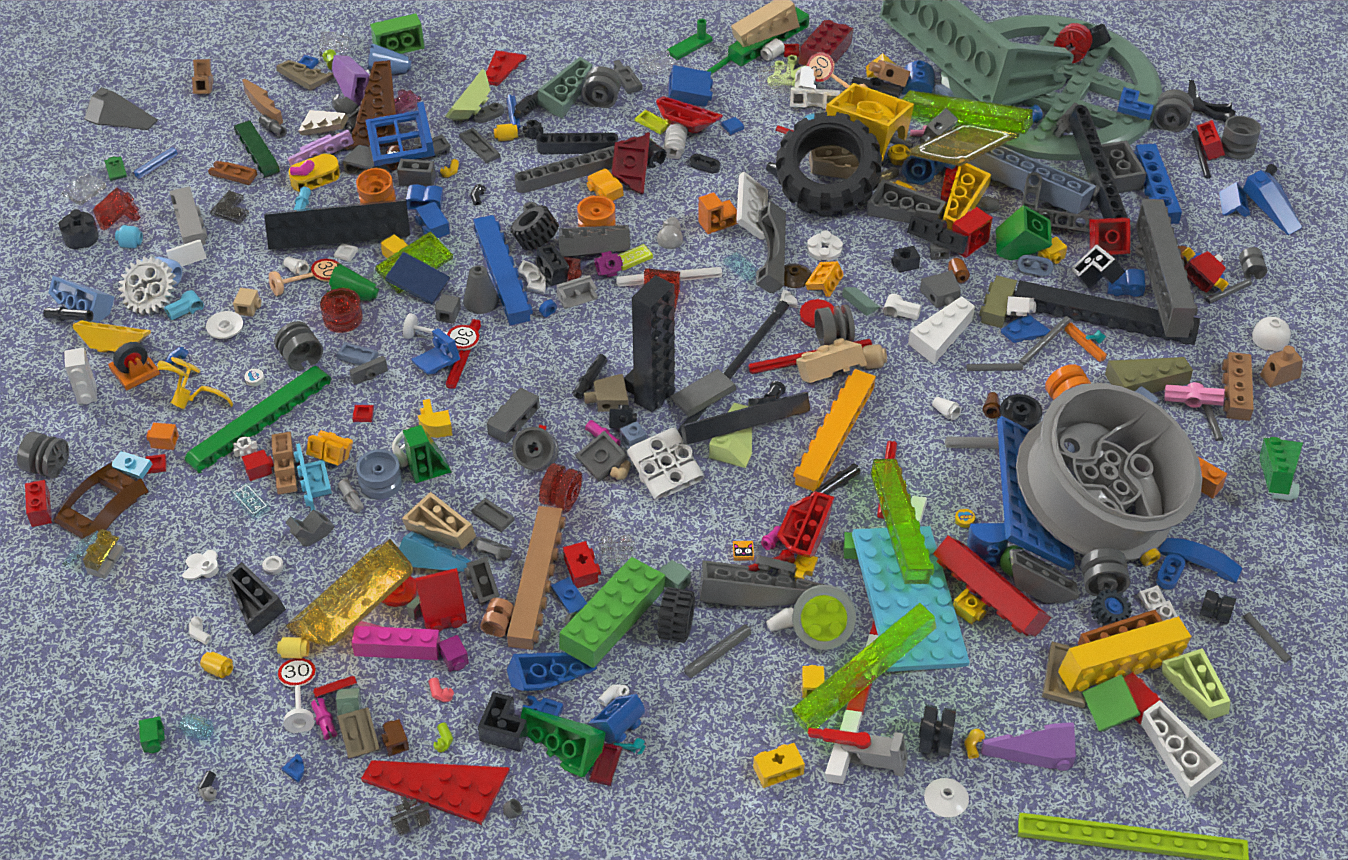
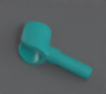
M1097 330L1094 335H1087L1086 339L1095 340L1100 344L1107 336L1101 333L1100 330Z
M636 738L633 744L614 743V745L621 746L622 749L631 750L633 753L640 749L638 754H642L646 748L644 745L645 741L641 738Z

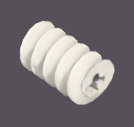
M681 124L670 125L666 130L663 147L667 152L666 158L680 159L684 153L687 129Z

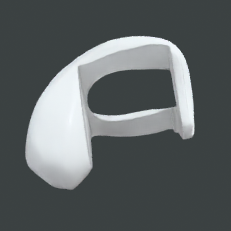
M403 431L396 436L392 443V450L399 460L400 467L408 465L407 456L403 452L405 443L400 448L397 446L404 437Z

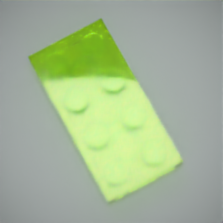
M430 231L376 265L375 270L385 280L386 275L403 252L435 269L452 260L453 254ZM387 282L398 294L404 291Z

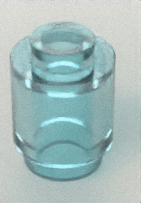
M193 713L185 714L179 724V728L184 734L202 741L209 738L214 730L211 720Z

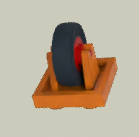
M128 342L120 346L113 356V362L108 364L109 369L126 391L160 374L157 366L147 355L143 345L138 342Z

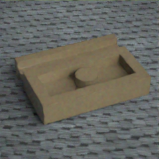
M369 707L337 716L348 758L380 750Z

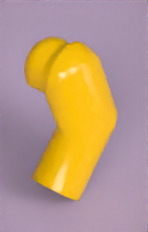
M452 159L449 168L447 166H444V169L441 168L440 173L442 177L449 178L457 174L459 161Z

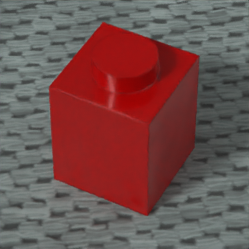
M264 449L242 456L244 468L250 481L273 474L271 467H274L271 455H266Z

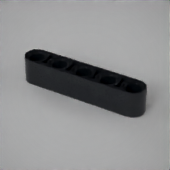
M612 132L541 133L536 137L537 152L544 155L586 154L615 146V142L619 141L618 135Z

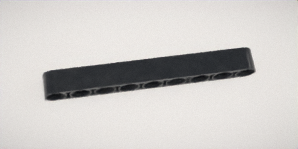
M1077 105L1068 120L1090 183L1096 186L1094 194L1103 219L1128 218L1090 112L1086 106Z

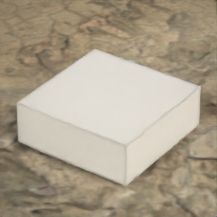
M342 243L334 253V257L350 262L358 252V247Z

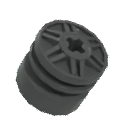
M1246 116L1228 118L1221 138L1225 155L1234 159L1251 158L1255 153L1260 135V123Z
M842 305L841 308L835 306L833 314L829 307L815 310V330L820 346L834 344L833 342L836 338L850 342L854 341L855 323L849 305Z
M290 322L279 329L275 335V347L292 370H303L304 367L301 363L307 360L311 366L315 365L322 357L323 345L305 322Z
M35 431L29 432L21 441L18 449V466L26 472L38 473L41 476H47L52 479L57 478L63 470V466L68 462L69 445L62 438L49 437L46 434Z

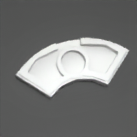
M523 260L518 269V274L527 281V291L544 295L546 291L545 276H543L536 265Z

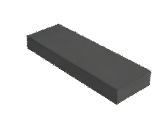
M474 128L459 134V137L486 164L501 157L500 153Z

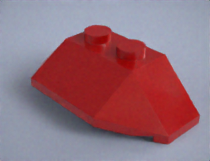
M665 96L656 100L661 115L667 123L672 125L681 124L691 133H698L723 117L722 114Z
M815 491L810 496L802 498L789 506L777 538L791 553L808 558L816 555L828 525L834 496Z

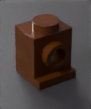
M400 719L384 723V733L381 734L388 757L410 750Z

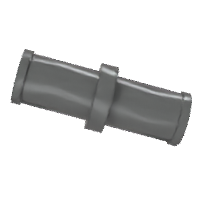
M266 114L259 117V123L264 125L269 132H274L281 138L286 135L287 129L282 127L277 120L269 118Z

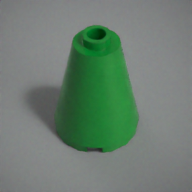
M337 263V267H334L328 285H330L331 291L327 290V297L372 301L373 298H377L379 289L377 284L346 266Z

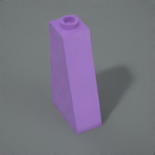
M334 55L332 72L344 96L351 99L358 106H361L370 74L350 56Z

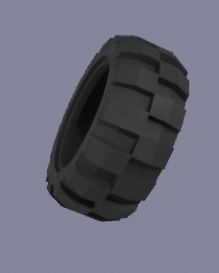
M827 112L816 113L814 119L808 120L805 117L794 125V131H787L780 142L781 148L777 151L776 156L778 182L782 186V191L788 200L792 203L797 202L798 208L809 214L813 210L818 211L819 216L832 217L834 212H841V215L850 213L855 210L857 203L860 206L864 205L872 197V191L878 188L882 167L880 145L876 136L872 133L869 134V128L858 119L852 122L849 115L839 112L836 113V116H827ZM832 145L850 151L857 158L859 166L844 181L834 184H822L812 181L802 173L799 168L802 159L810 151L818 147Z

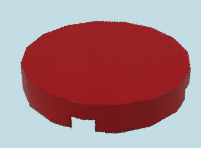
M821 299L809 300L801 306V321L805 325L815 328V310L829 307L833 314L834 306Z
M402 571L387 574V577L382 578L377 585V594L381 602L392 607L405 606L416 597L418 592L416 579L411 577V574Z

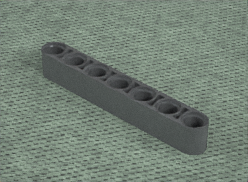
M614 146L518 172L514 176L516 191L527 193L592 175L602 169L610 170L613 164Z

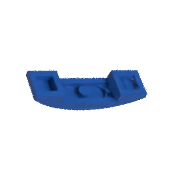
M1166 538L1159 549L1160 554L1164 556L1170 554L1179 555L1187 561L1218 572L1216 576L1233 583H1237L1242 571V567L1225 554L1194 541Z

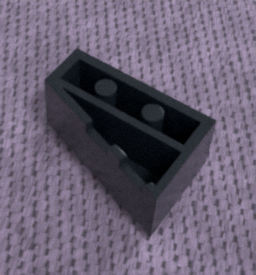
M243 562L226 575L245 623L253 636L286 610L280 598Z

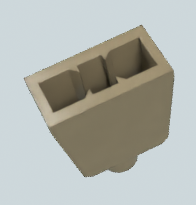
M623 374L595 380L594 392L584 393L585 404L596 403L598 412H610V408H618V405H628Z

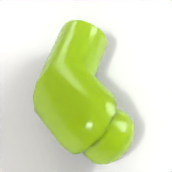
M443 722L437 726L441 737L437 739L438 742L434 741L433 743L434 749L437 752L447 751L453 741V736L447 723Z

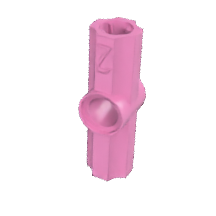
M1196 382L1190 383L1188 386L1166 385L1164 398L1165 401L1183 402L1192 408L1200 407L1202 404L1223 406L1225 389L1204 388L1202 384Z

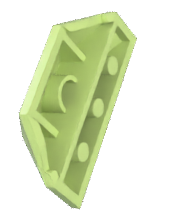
M484 69L479 72L445 115L448 119L453 121L469 119L472 114L476 115L481 109L479 105L483 106L489 99L487 95L491 90Z

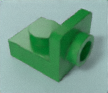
M112 156L104 160L110 181L127 177L121 156Z

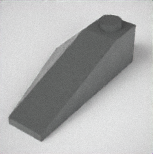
M103 87L91 96L84 118L86 121L97 125L124 126L141 130L150 129L158 121V119L116 92Z

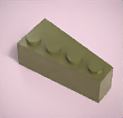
M1185 357L1109 360L1105 376L1111 385L1122 386L1132 391H1136L1142 386L1150 393L1165 390L1166 385L1183 386L1189 384L1193 369Z

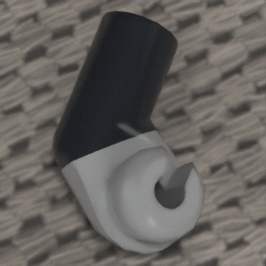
M206 771L198 786V791L205 801H213L217 795L216 789L214 790L212 787L216 774L211 771Z

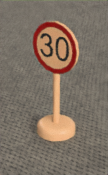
M817 53L808 60L807 66L814 69L816 82H824L831 77L845 88L850 86L833 74L834 62L828 54Z
M320 259L312 264L311 273L283 280L278 272L272 271L269 273L270 287L275 296H280L284 292V284L313 276L318 280L329 282L332 271L339 262L333 259Z

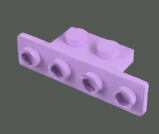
M349 130L333 137L328 134L300 147L301 152L287 159L290 166L297 162L323 153L330 152L332 154L353 144L354 141Z

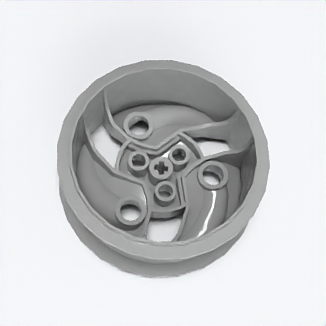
M1091 383L1081 384L1065 390L1051 402L1043 417V421L1027 433L1018 450L1016 462L1018 485L1027 506L1039 523L1056 539L1085 555L1100 548H1114L1123 552L1127 561L1141 558L1144 553L1150 549L1157 548L1166 540L1171 527L1180 524L1194 511L1201 496L1202 473L1200 462L1189 437L1177 421L1163 408L1142 394L1122 386ZM1064 443H1072L1075 447V453L1069 452L1065 448ZM1135 501L1136 515L1127 514L1125 510Z

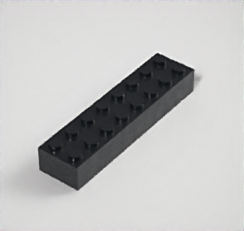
M407 199L267 212L264 214L268 250L389 238L392 235L397 237L410 236Z
M657 275L650 279L632 297L634 403L650 412H653L656 408H661L664 400L675 392V285Z

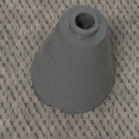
M481 265L473 266L469 270L463 298L465 308L476 314L491 312L499 303V296L487 269Z

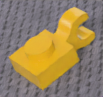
M797 555L794 562L796 565L795 581L798 578L804 579L806 575L812 576L818 557L808 558Z

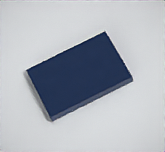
M405 252L401 254L385 277V281L431 305L450 280V276Z

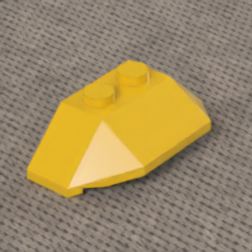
M82 320L73 324V329L89 348L97 349L98 352L114 351L115 354L117 349L128 342L140 343L151 334V330Z

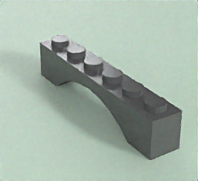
M770 201L759 210L758 223L766 238L768 256L765 265L756 271V285L769 293H775L784 286L786 211Z

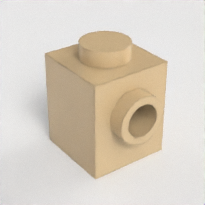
M240 288L233 302L235 313L253 317L256 309L261 307V298H259L258 290Z

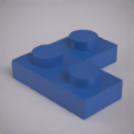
M1124 87L1117 112L1150 120L1154 105L1137 101L1140 91Z

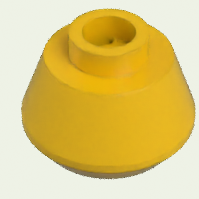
M895 144L888 149L887 155L892 164L902 165L904 160L910 155V150L905 145Z

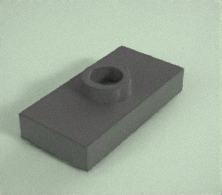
M378 357L350 369L351 381L356 385L365 380H372L377 375L387 372L388 368L385 357Z

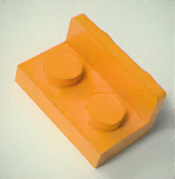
M838 261L820 262L805 284L807 290H823L825 296L830 297L844 276L843 270Z

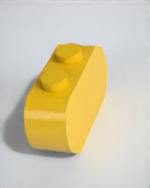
M326 153L307 159L313 161L315 167L306 176L291 175L289 168L291 186L298 192H300L302 187H308L310 190L337 181L340 177L338 159ZM305 161L296 163L291 167H300Z

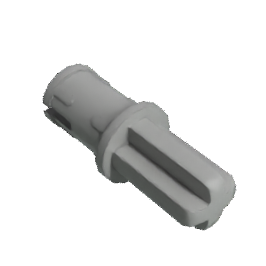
M348 479L341 480L338 483V488L344 495V501L348 502L354 512L359 513L364 506L358 497V492L353 489Z

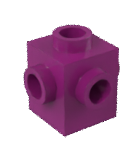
M612 251L601 253L602 257L594 259L598 276L606 274L607 277L617 275V271L622 270L623 262L618 253L612 254Z

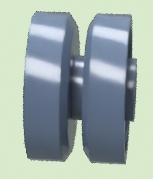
M375 449L366 452L359 458L356 471L359 478V487L364 495L375 500L386 499L399 491L402 486V475L399 460L394 453L384 449Z

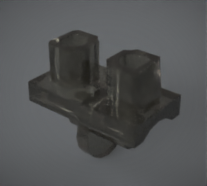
M403 796L401 797L402 804L395 806L396 813L405 811L390 817L389 821L391 827H395V830L401 837L411 832L409 820L416 818L419 828L431 824L430 806L426 802L410 809L418 805L416 798L407 801V798Z

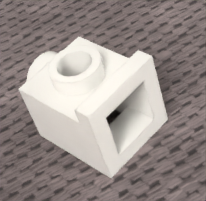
M809 66L801 67L796 72L794 88L815 89L816 85H813L815 82L814 69Z
M1008 296L1007 315H1015V312L1018 316H1027V312L1035 313L1036 302H1034V298Z

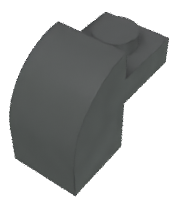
M312 510L303 521L290 516L285 522L290 528V533L297 538L302 546L306 547L328 536L335 527L325 514L316 510Z

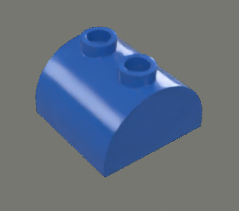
M922 60L907 64L904 68L911 72L905 87L902 86V95L932 96V89L935 86V71L933 67Z
M1005 523L970 524L966 546L992 568L1000 563L1001 555L1009 545V541L1006 540Z
M637 694L618 696L587 724L606 732L604 739L606 742H616L619 744L626 739L627 735L625 732L629 728L634 730L642 724L640 718L645 714V708Z

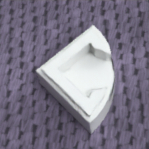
M783 290L780 301L787 302L789 307L797 308V299L791 295V292Z

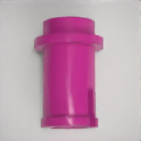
M775 526L768 535L762 537L761 545L763 548L770 550L776 547V543L779 541L777 534L780 526Z

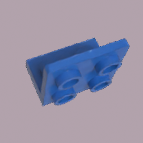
M439 328L432 331L434 337L432 341L435 348L412 358L413 364L427 375L435 374L440 369L451 366L460 360L455 340Z

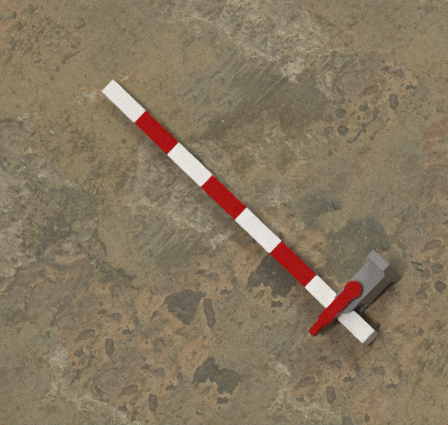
M912 496L903 527H920L927 504V497ZM874 621L840 730L824 728V730L808 729L809 737L834 743L825 772L827 782L843 784L849 763L893 769L894 775L903 777L908 756L903 733L895 732L893 738L869 735L867 732L857 733L882 653Z

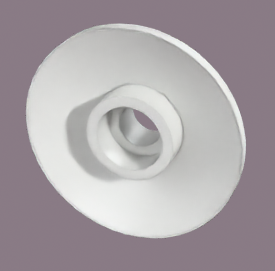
M232 311L216 313L206 323L208 334L218 339L233 337L243 327L241 316Z
M940 778L932 781L924 793L925 803L928 808L942 817L960 815L966 810L969 803V796L964 786L949 778ZM944 792H949L951 795L946 796Z

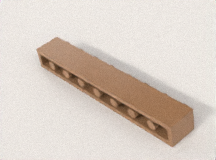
M538 506L507 634L508 647L533 650L534 643L539 642L540 631L537 630L538 626L543 625L544 614H541L542 609L547 608L548 599L545 595L550 593L551 590L549 578L554 576L555 564H553V561L558 559L559 549L557 544L561 545L562 532L560 530L564 529L566 524V517H563L562 508Z

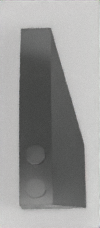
M702 560L699 597L700 601L707 604L720 603L726 606L760 607L796 604L799 597L806 590L825 584L800 578L793 581L790 577L779 574L777 577L768 575V571L762 569L759 572L750 571L749 566Z

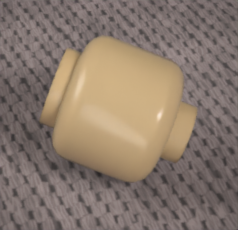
M880 344L863 347L867 364L864 367L866 369L882 368L884 363H887L886 349L882 348Z

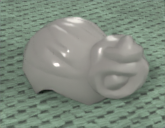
M670 217L664 221L663 228L658 232L657 242L663 248L675 249L683 243L680 223L676 217Z

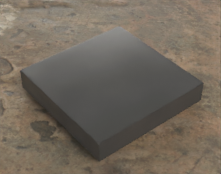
M605 431L575 455L598 482L606 478L611 473L613 467L618 468L629 458Z

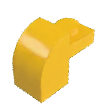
M430 399L423 400L424 408H420L421 415H418L419 425L424 427L430 437L452 436L448 410L433 413Z

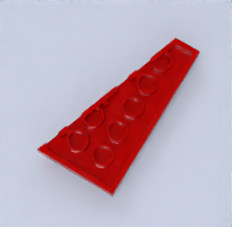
M371 760L361 779L362 782L482 825L510 772V767Z

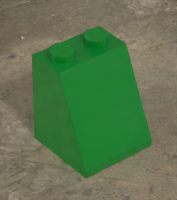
M1025 205L1021 206L995 229L997 255L1006 260H1016L1023 255H1030L1052 246L1050 220Z

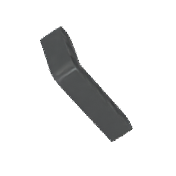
M1037 172L1027 175L1021 206L1025 205L1039 214L1048 213L1050 215L1051 227L1090 233V219H1103L1037 208L1042 177ZM1031 176H1037L1039 179V183L1036 185H1031L1029 183V178ZM1028 193H1033L1036 196L1034 202L1026 200ZM1061 215L1066 216L1068 219L1067 224L1060 225L1058 217ZM1076 219H1084L1085 226L1082 228L1077 227L1075 224Z

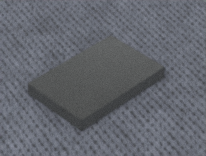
M716 369L670 397L690 417L732 393L737 388L719 369Z

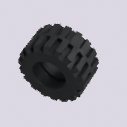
M539 205L519 215L513 222L510 231L524 250H533L550 241L558 231L559 224L546 206Z
M671 587L665 590L658 617L657 633L659 639L681 643L686 642L690 634L695 608V595L693 591Z

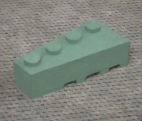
M582 57L576 59L538 90V105L563 119L582 93L586 76L592 69L593 64Z

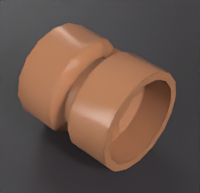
M502 598L491 599L480 624L482 631L489 635L493 634V636L503 637L512 618L514 610L512 603Z

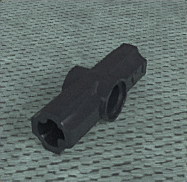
M853 76L851 85L853 83L858 85L865 84L868 88L896 98L900 97L901 86L884 83L883 79L878 77L869 80Z

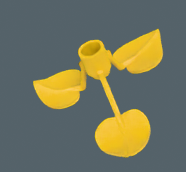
M171 357V360L176 365L186 367L187 372L185 373L168 362L162 360L158 362V370H169L179 375L177 389L170 402L173 405L185 409L189 400L193 401L194 397L201 391H207L223 397L231 407L233 406L232 400L225 393L212 387L201 386L190 395L191 391L185 388L190 371L193 370L197 373L201 371L193 364Z

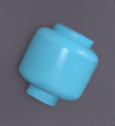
M123 225L119 230H116L115 240L118 241L120 247L134 249L141 245L143 233L136 226Z

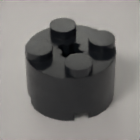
M74 209L58 223L63 241L71 249L88 248L94 245L99 238L95 219L90 213Z

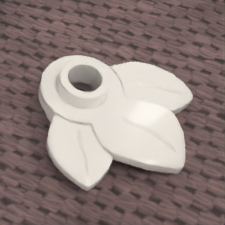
M207 550L203 555L195 553L188 556L186 564L189 568L182 574V577L188 580H195L201 576L206 578L215 576L219 570L216 561L217 553L213 550Z

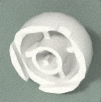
M1266 317L1255 325L1252 338L1255 344L1264 350L1280 351L1288 345L1291 332L1289 325L1284 320L1277 317Z

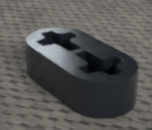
M693 154L690 157V166L692 168L711 174L720 171V162L717 159L702 154Z

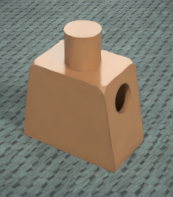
M880 59L878 63L872 61L869 65V71L874 72L876 77L905 87L911 72L902 66Z
M1287 345L1283 348V351L1269 356L1260 376L1270 388L1301 377L1303 360L1294 347Z

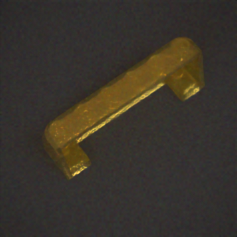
M389 539L373 547L285 626L297 637H303L305 640L323 647L333 646L411 576L413 571L412 564L395 543Z

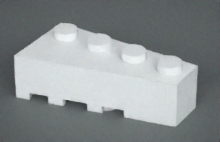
M961 296L911 329L908 345L935 365L948 347L954 343L956 338L972 322L975 306Z
M1160 700L1143 713L1141 725L1187 798L1220 774L1223 761Z

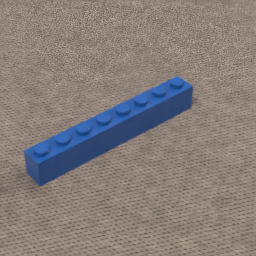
M494 215L473 219L476 237L509 326L531 321L530 315L533 314L532 306L527 304V293L522 291L523 283L521 279L518 280L517 267H513L514 260L512 255L509 256L508 244H504L505 237L503 232L500 233L499 221L495 220Z

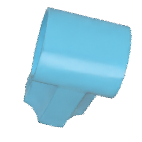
M189 290L181 296L180 300L165 306L164 310L170 320H174L189 312L194 314L195 311L202 310L204 303L194 291Z

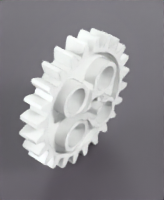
M143 257V262L136 259L137 264L130 263L131 269L125 268L127 274H121L124 280L119 281L123 285V287L118 288L119 291L123 292L120 297L124 299L123 304L128 305L127 308L135 313L139 312L142 315L145 313L152 315L153 311L159 313V307L164 309V303L170 304L168 298H174L171 291H176L177 289L173 288L172 285L177 284V282L172 279L176 275L171 273L173 269L167 267V263L162 262L158 258L150 257L148 259ZM155 271V275L151 277L152 272Z

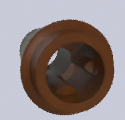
M990 392L987 395L982 409L985 416L990 419L999 416L1001 405L996 392Z

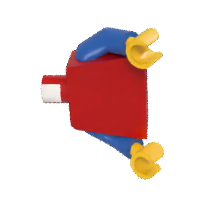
M1190 247L1181 253L1188 262L1184 267V270L1187 271V277L1199 289L1208 293L1215 286L1223 292L1229 285L1223 274L1226 268L1222 264L1223 258L1221 255L1216 254L1213 256L1208 251L1202 254L1195 253Z

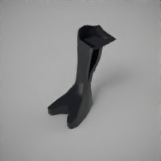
M1189 80L1188 94L1193 99V111L1203 112L1213 119L1224 122L1228 118L1235 116L1236 111L1232 109V102L1229 104H1213L1201 100L1194 80Z

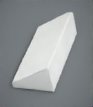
M200 239L166 250L168 259L179 262L181 267L206 259Z

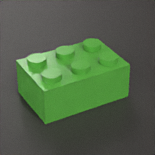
M416 13L370 24L373 44L400 54L425 49L422 24Z

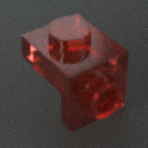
M563 257L569 265L568 281L581 278V260Z

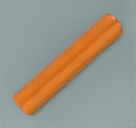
M1069 323L1065 327L1064 331L1097 361L1101 362L1106 359L1107 354L1092 340H1087L1086 335L1073 323Z

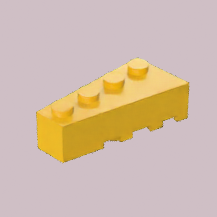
M960 160L943 219L947 222V228L952 230L955 220L960 219L968 211L976 207L989 187L991 178L990 173Z

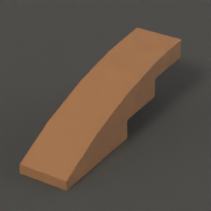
M244 78L242 80L243 87L250 102L262 115L266 114L269 118L277 120L281 125L283 123L281 111L275 108V103L269 99L268 92Z
M291 431L272 434V454L277 493L296 492L298 490Z

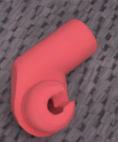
M431 678L428 681L434 699L444 703L453 699L454 691L451 688L449 690L448 688L442 689L438 678Z

